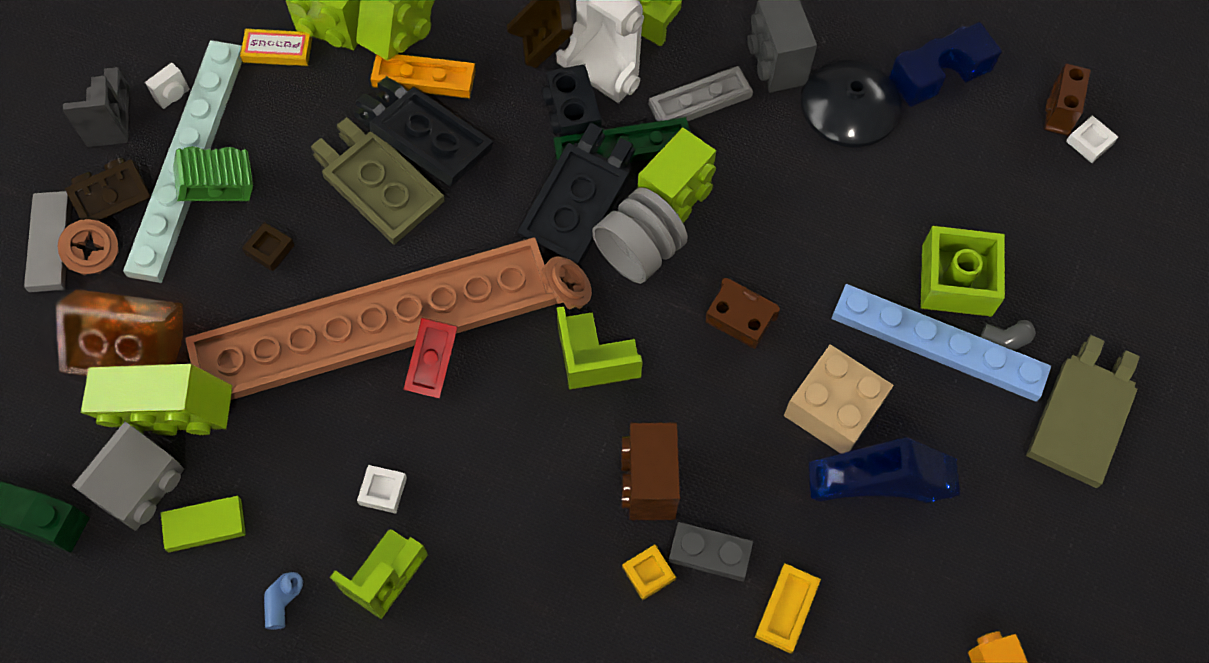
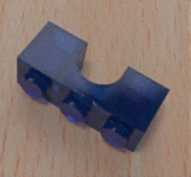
M981 22L969 27L962 26L949 36L942 39H932L919 49L914 51L907 50L901 53L895 59L890 79L894 82L908 105L912 107L938 95L946 77L941 68L955 70L966 83L993 71L1002 50Z

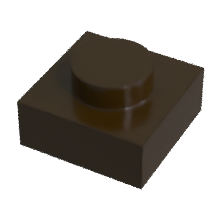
M264 222L242 247V250L251 259L274 271L295 244L290 237Z

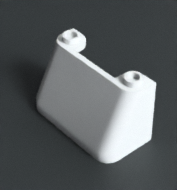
M576 0L577 22L573 25L570 44L565 51L560 49L556 53L557 63L564 68L585 64L591 86L617 103L627 94H633L640 83L638 75L644 15H642L643 8L639 0Z

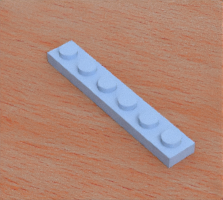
M845 284L831 318L1035 402L1042 395L1051 369V365L848 284Z

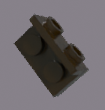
M118 158L105 164L106 170L96 175L87 172L71 179L73 185L64 189L81 220L102 221L151 198L138 172V167L133 160L125 161L124 158Z

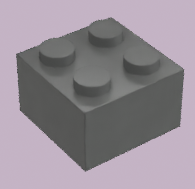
M758 0L755 14L751 16L752 33L748 35L747 42L750 53L756 55L758 61L757 71L760 80L765 81L769 93L804 86L809 78L817 43L800 0Z

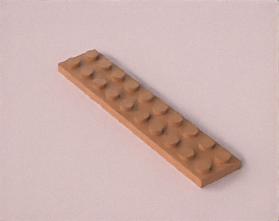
M534 237L186 337L185 340L190 363L233 385L231 400L412 347L415 345L422 317L458 326L456 333H460L555 305L556 297L553 294L547 293L549 287L541 281L544 276L542 268L545 265Z

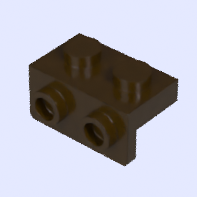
M531 0L507 25L508 33L523 38L525 65L537 68L573 34L570 0Z

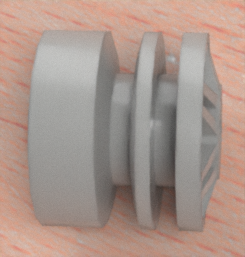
M641 187L633 191L628 198L619 204L618 211L610 212L592 228L595 243L608 262L623 276L640 284L645 282L661 267L662 259L667 260L671 258L675 251L682 248L687 243L688 238L684 224L672 207L658 194Z

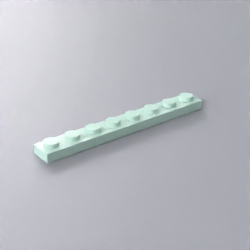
M211 40L209 42L123 272L127 277L162 283L191 201H177L173 171L175 152L179 148L183 150L190 146L199 147L204 150L211 148L242 63L240 57L242 45Z

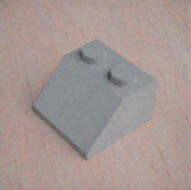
M124 422L72 486L97 506L136 531L141 524L147 523L156 511V505L165 493L172 491L177 486L184 468L166 451L130 424Z

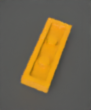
M376 54L370 80L372 87H378V83L387 76L402 85L406 91L415 87L422 93L470 98L476 69L475 63L400 54L387 61Z

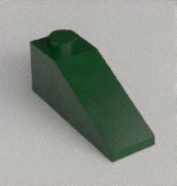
M0 481V526L71 553L90 518L73 505L36 491Z

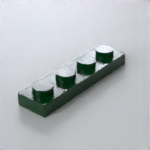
M683 117L603 130L602 133L606 137L596 153L609 159L618 141L622 138L632 143L633 149H635L630 162L653 159L682 127L690 132L687 118ZM584 133L553 138L557 161L567 144H579Z

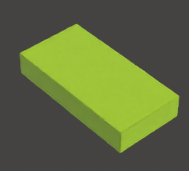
M239 496L161 512L164 549L168 553L246 536L242 502Z

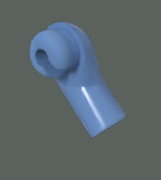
M284 573L265 591V629L272 630L285 627V607L299 594L303 587V579L298 573Z

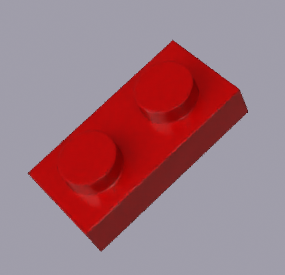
M424 317L421 318L403 390L440 399L458 326Z

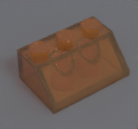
M78 289L56 303L59 372L87 376L89 367L175 364L183 339L182 303Z

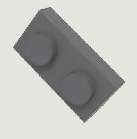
M678 522L668 562L744 581L753 541Z

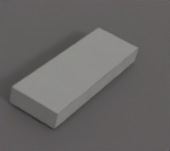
M739 66L649 98L648 105L657 122L683 117L690 121L752 98L753 90Z
M66 191L33 194L24 288L28 292L65 290L67 266L62 262L58 254V240L61 233L71 222L72 202Z

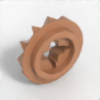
M85 219L70 224L64 229L58 240V254L62 262L69 270L84 276L93 273L100 274L107 267L113 266V262L119 253L118 240L115 233L109 226L97 220ZM92 235L95 247L101 250L92 251L90 256H88V260H86L83 250L77 247L86 245L87 240Z
M558 256L551 258L542 268L544 276L541 281L549 287L547 293L553 294L556 297L557 304L564 302L565 306L570 310L574 307L580 309L590 301L592 296L590 281L575 262Z

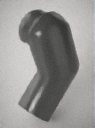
M1020 320L1016 325L1006 330L986 323L980 337L1015 351L1030 344L1035 338L1036 331L1034 325L1028 320Z

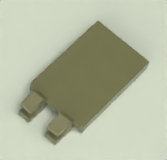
M347 117L337 125V129L340 131L339 137L350 147L347 151L339 156L322 138L311 146V149L315 152L313 154L314 158L325 168L322 170L323 177L393 245L445 202L444 195L391 145L371 131L365 135Z
M1090 335L1087 342L1084 341L1081 345L1078 355H1072L1071 359L1067 358L1063 362L1026 456L1092 487L1098 488L1103 484L1138 390L1135 388L1136 382L1131 381L1130 378L1135 372L1140 356L1125 350L1122 357L1116 359L1112 371L1095 365L1105 341Z

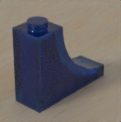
M907 437L809 462L811 498L817 501L856 496H893L927 503L960 496L956 458Z

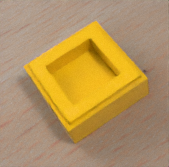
M656 545L622 564L624 572L642 600L676 579V576Z

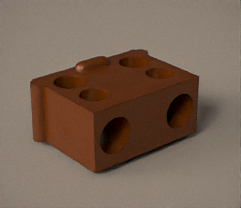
M1065 63L1059 76L1053 83L1050 98L1047 99L1045 108L1047 115L1044 130L1070 136L1073 127L1083 113L1090 69Z
M724 278L721 290L706 313L705 322L756 349L771 322L778 319L780 307L731 279Z

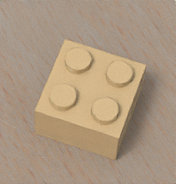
M830 344L789 401L784 416L847 457L894 385Z

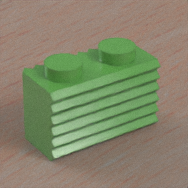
M190 146L183 150L181 148L176 150L173 171L177 201L250 200L253 182L249 155L246 149L240 151L233 147H224L219 150H204L199 147Z

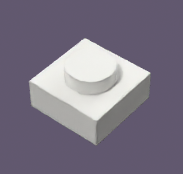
M173 63L167 65L145 82L155 102L163 109L172 102L179 100L184 93L190 90L181 71Z
M1092 115L1070 134L1066 142L1093 163L1116 142L1118 136Z
M368 465L357 502L361 506L396 513L406 483V474Z

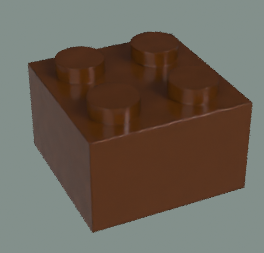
M630 423L629 436H622L621 471H628L629 473L623 474L622 508H629V520H675L680 500L677 423Z

